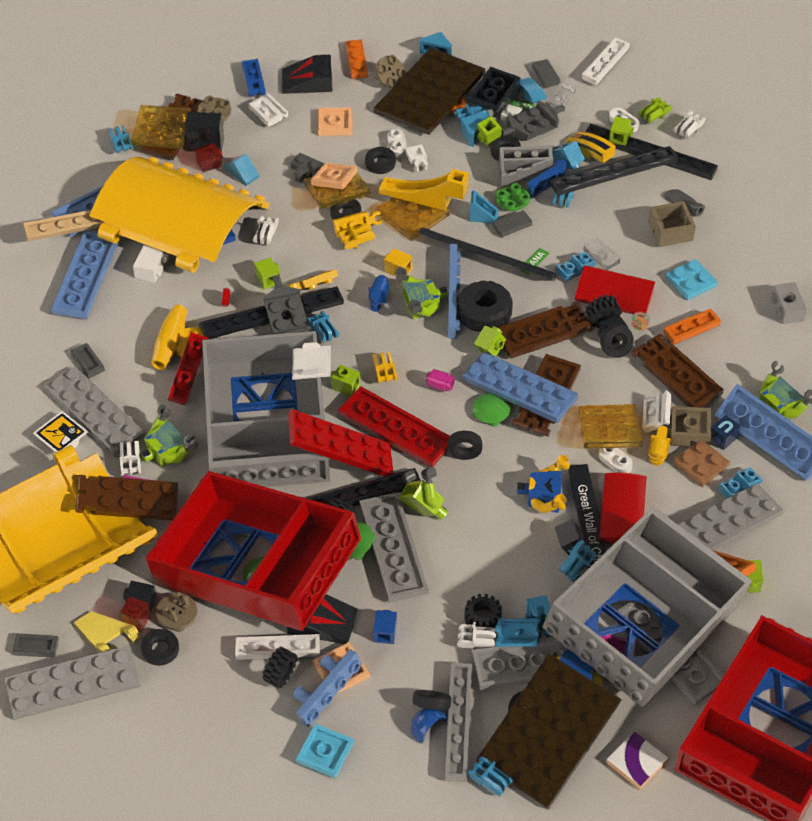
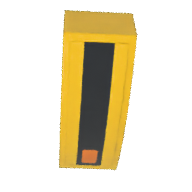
M576 132L565 140L566 143L576 141L582 154L589 160L594 157L603 164L615 156L616 146L591 133Z

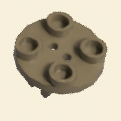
M395 55L384 56L376 64L375 79H379L380 85L383 84L385 87L393 88L407 71Z
M206 96L204 101L199 104L197 112L222 113L224 125V120L226 121L231 114L230 101Z
M180 592L173 593L159 601L156 607V618L164 628L182 632L194 622L198 612L197 606L190 596Z

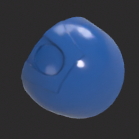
M426 708L420 710L412 719L411 732L413 737L419 743H423L429 728L439 719L447 722L448 718L440 710Z

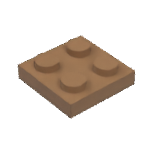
M697 441L674 459V465L701 487H704L719 475L730 463L729 460L704 441Z

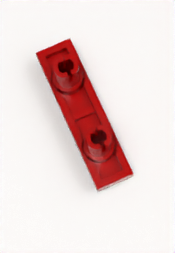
M193 332L190 333L168 396V401L186 406L203 357L202 340H208V337Z

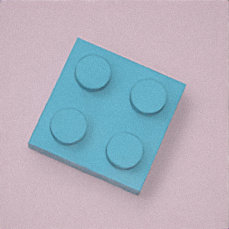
M696 259L666 274L669 282L687 301L717 287V280Z
M315 723L296 758V763L336 779L354 745V739Z

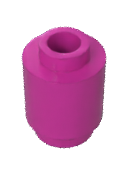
M433 369L427 373L426 382L428 387L446 392L452 390L455 377L451 376L450 373Z

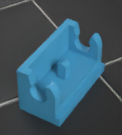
M547 595L529 598L526 600L525 618H540L542 633L545 637H550L551 635L542 628L551 608Z
M540 618L498 619L495 632H498L496 647L538 646L541 640Z

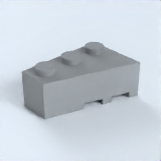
M552 146L500 147L499 170L501 188L537 177L545 170L552 168Z

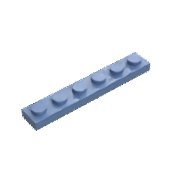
M450 244L448 338H455L456 331H459L460 320H456V317H459L456 303H458L460 292H456V289H460V278H457V276H460V265H457V262H460L461 252L457 251V244Z

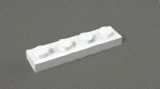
M615 37L584 71L582 80L597 85L629 49L630 43Z
M319 634L236 637V660L269 659L272 657V653L280 646L295 653L298 657H320Z

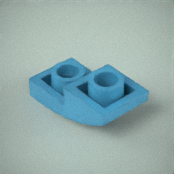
M520 79V90L524 92L525 99L531 103L547 99L543 89L533 79Z
M585 251L572 255L571 260L556 265L554 271L566 282L580 276L584 265L593 267L596 265V261Z
M751 467L736 472L734 478L721 482L717 489L728 499L756 483H762L763 479Z

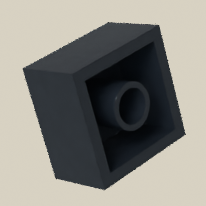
M188 112L185 122L188 151L222 153L224 143L222 113Z

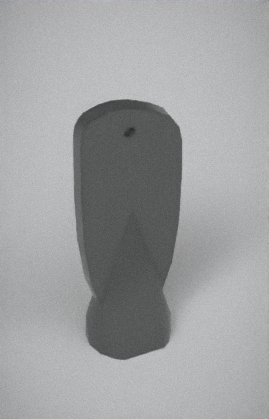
M678 189L669 190L665 193V198L673 203L684 201L688 210H691L697 217L705 210L703 204L696 202L689 195Z

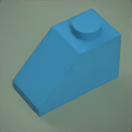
M576 141L561 144L552 149L553 161L556 163L558 160H565L567 163L566 168L571 170L579 167V163L585 160Z

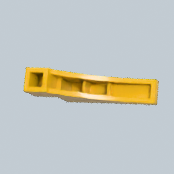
M452 169L451 172L426 180H400L385 177L379 188V194L446 211L451 197L464 199L469 188V173Z

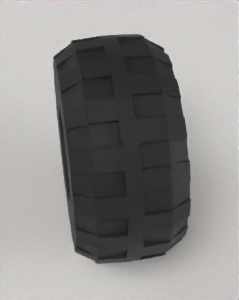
M481 280L473 282L459 294L457 305L459 319L462 321V324L475 332H481L484 326L492 328L493 326L500 327L506 325L512 316V297L508 290L494 281Z

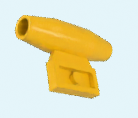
M174 305L163 321L154 344L151 364L155 369L164 370L175 353L181 357L183 356L191 332L203 336L200 328L194 326L192 328H185L187 309L182 305Z

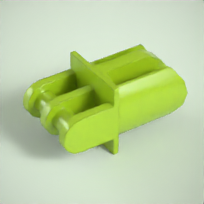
M660 97L652 98L651 103L641 109L638 114L650 124L658 118L663 119V116L671 111L672 105H667V102L662 101Z

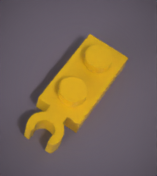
M375 210L368 215L367 211L333 219L336 237L338 238L339 232L349 229V225L354 228L367 223L371 228L370 224H382V220H375V216L381 213Z
M330 269L287 286L311 290L316 288L318 283L323 282V284L333 282V278L338 277L336 269Z

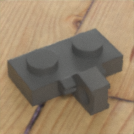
M299 153L290 162V168L296 170L294 173L295 181L301 183L307 176L313 178L325 163Z

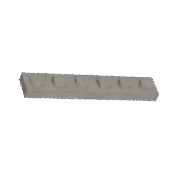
M451 663L449 689L451 706L448 709L445 781L467 782L472 664Z

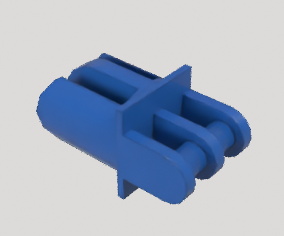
M384 275L377 276L372 286L368 288L371 310L373 312L379 311L382 303H387L390 285L388 278Z

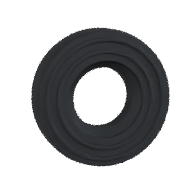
M501 136L493 140L490 149L491 155L496 161H499L500 147H521V144L514 137Z
M386 147L372 148L365 156L367 169L376 174L388 173L394 169L396 164L395 153ZM382 157L386 158L387 161L385 163H376L374 159Z
M351 197L338 198L332 202L330 207L332 220L362 212L360 203ZM342 208L353 210L350 214H341L339 212Z
M621 324L608 326L603 331L600 339V345L604 353L613 358H621L627 355L632 349L634 342L631 330ZM616 334H621L623 338L622 344L614 348L611 340Z
M462 430L450 435L447 448L453 457L461 460H470L481 454L483 442L477 433ZM469 443L472 444V446L469 448L459 447L458 444Z
M167 629L152 630L142 640V655L152 665L162 666L169 664L178 655V639L173 632ZM158 641H164L168 644V649L163 653H156L152 650V646Z
M433 690L414 691L412 701L416 706L432 710H447L451 706V696L446 693Z

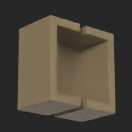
M684 201L650 207L648 222L652 232L655 233L654 236L659 247L693 241L696 226L691 215H689V210Z

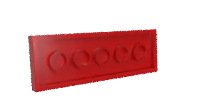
M362 386L338 409L339 416L381 440L390 443V445L431 468L448 451L447 444L450 435Z
M294 409L288 413L290 445L384 477L394 474L390 443Z

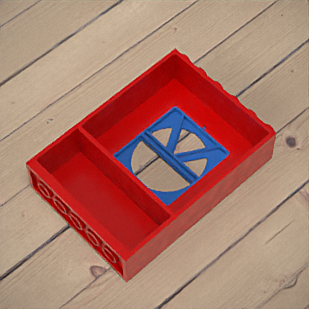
M208 471L145 559L156 585L303 631L360 542L361 536L354 512ZM250 533L242 546L233 537L236 534ZM260 536L272 544L249 580H230ZM223 539L226 540L236 553L210 557L213 548ZM229 564L221 577L211 570V566Z
M761 615L679 748L675 771L768 821H802L812 803V724L798 718V716L812 710V639L777 623L771 618ZM783 687L799 690L810 701L785 711ZM774 688L776 706L758 697V695L767 689ZM751 705L811 735V737L804 743L791 747L751 726L749 718Z

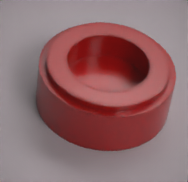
M223 288L221 306L228 307L230 288Z

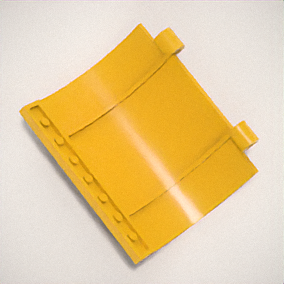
M151 156L148 159L133 157L123 162L110 175L93 205L90 216L105 222L98 229L99 238L116 244L120 237L124 236L177 256L176 267L194 273L199 266V257L216 263L227 235L247 209L254 205L268 209L270 203L264 201L265 197L257 194H255V197L250 196L249 191L243 189L236 191L234 190L235 186L226 183L224 186L219 185V181L213 178H209V181L203 179L204 175L194 172V175L188 173V169L179 167L177 170L173 168L174 164L165 161L163 164L158 163L159 159Z
M69 445L53 453L56 465L0 493V604L9 612L17 614L24 611L27 605L43 601L45 599L44 596L60 592L63 586L68 583L73 584L82 579L81 576L97 572L100 566L114 563L118 560L117 557L134 552L136 547L141 544L147 545L154 540V537L158 536L154 527L145 526L138 518L96 515V511L84 510L83 513L75 512L77 494H81L77 492L78 475H86V478L98 479V476L109 477L98 453H94L79 461L74 447Z

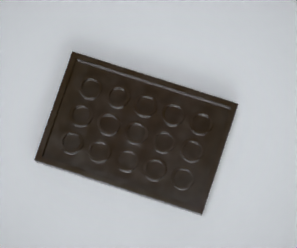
M430 47L374 106V113L430 135L485 75L486 70L483 67Z
M548 653L476 761L479 762L481 756L492 763L495 761V767L513 779L512 786L549 810L620 704L621 699Z

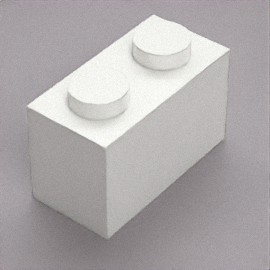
M144 244L133 265L135 278L155 283L158 276L162 275L163 266L169 260V253Z

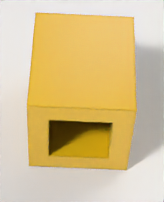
M393 248L384 258L385 272L396 277L395 271L399 267H403L408 274L412 269V256Z

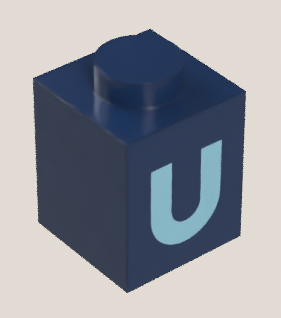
M725 415L711 427L710 441L715 446L725 450L738 438L741 425Z

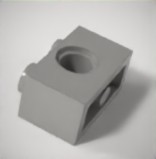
M796 282L774 285L770 299L772 304H775L777 317H780L782 324L804 321L807 308Z

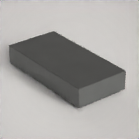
M548 59L532 63V68L544 88L560 84V78Z
M524 210L493 222V227L501 238L532 226V220Z
M88 343L70 350L71 355L88 379L105 371L104 365Z
M16 634L13 654L15 656L55 658L59 638L58 636Z

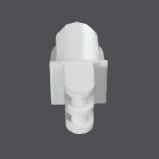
M693 111L685 113L684 119L674 128V132L676 134L680 132V136L688 139L694 132L698 133V129L704 124L706 118H701L698 114H693Z
M261 215L259 220H257L258 226L253 242L258 243L260 238V244H265L267 240V245H270L273 235H276L278 218H263Z
M131 441L127 442V456H125L123 442L119 443L121 476H124V474L133 475V473L141 474L139 441H134L135 455L132 453Z
M475 622L474 625H459L460 633H458V638L460 640L457 642V646L472 648V650H474V647H496L497 632H495V628L477 627Z

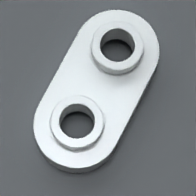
M613 108L610 111V122L613 123L615 116L632 119L631 127H634L633 133L638 130L639 120L622 108Z
M400 129L390 130L387 133L389 149L395 153L396 158L405 156L407 146L404 132Z
M606 443L599 448V459L613 471L620 473L631 472L632 459L614 444Z

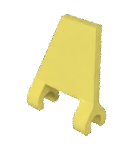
M92 611L74 622L75 626L96 648L98 653L109 651L110 648L106 643L123 632L126 633L132 643L140 639L137 634L138 630L134 625Z

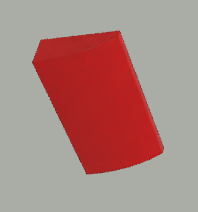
M584 265L574 301L588 304L589 302L593 303L594 298L596 300L599 299L598 296L604 297L607 294L609 297V295H612L616 298L622 312L646 317L654 293L655 281Z
M620 472L605 473L599 540L615 544L644 516L647 476Z

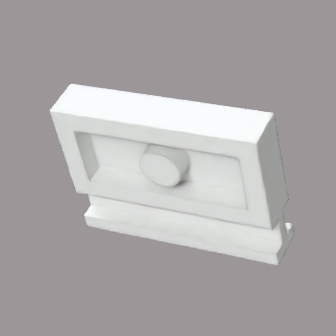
M269 93L266 97L262 96L249 103V109L268 127L281 121L283 117H288V111Z
M667 390L664 391V394L658 393L644 399L642 430L649 433L657 430L658 427L664 424H670L671 394Z

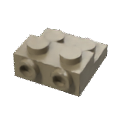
M672 406L669 424L671 428H667V438H671L670 445L690 446V441L710 442L711 408Z

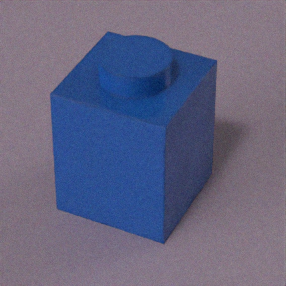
M376 610L373 642L394 644L397 612Z

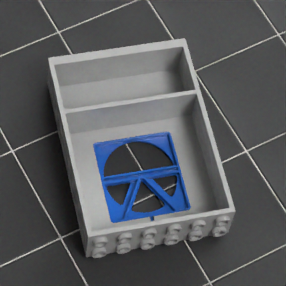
M316 331L202 340L209 471L264 487L330 481L328 457L290 445L288 417L240 421L236 414L237 412L294 408V410L325 420L321 377L292 380L293 349L302 348L304 343L317 342ZM259 383L276 384L266 401H263L252 389V385ZM284 388L293 398L276 400ZM242 392H245L253 402L237 403V400Z
M653 506L552 604L542 628L563 643L566 648L578 655L582 661L593 667L600 675L613 683L616 688L627 694L632 701L644 707L737 608L750 587L752 580ZM627 600L639 602L650 608L657 615L662 625L663 634L660 644L610 604ZM605 612L618 622L619 625L599 628L598 620L600 614ZM628 631L625 655L602 639L601 636ZM636 637L653 651L643 656H634Z

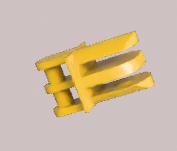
M365 223L354 228L349 225V229L338 233V238L341 239L345 249L354 247L358 249V245L375 239V234L371 231L369 225Z
M384 352L379 353L380 365L376 353L373 354L372 358L378 384H381L382 381H386V383L389 380L397 381L395 363L392 362L390 352H387L388 363H386Z
M665 426L658 427L656 436L651 435L648 455L649 461L655 466L663 464L668 455L671 438H666L668 430Z

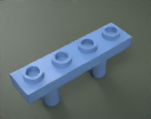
M350 649L340 662L329 655H324L320 665L330 671L324 681L312 694L301 686L294 690L293 697L303 703L296 712L302 724L309 727L312 722L316 721L323 709L332 702L334 696L345 687L351 676L359 670L362 662L355 651Z

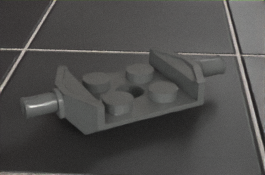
M537 101L536 107L512 116L511 113H508V128L501 130L503 137L512 134L521 141L530 140L558 128L559 119L557 114L564 112L565 106L561 104L554 108L546 103Z
M280 274L274 275L272 278L275 288L263 299L273 335L310 332L311 326L308 325L299 295L300 289L284 286ZM287 312L290 314L291 319L284 320L281 314Z

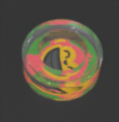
M638 312L632 316L631 325L634 329L646 330L649 327L650 317L646 313Z

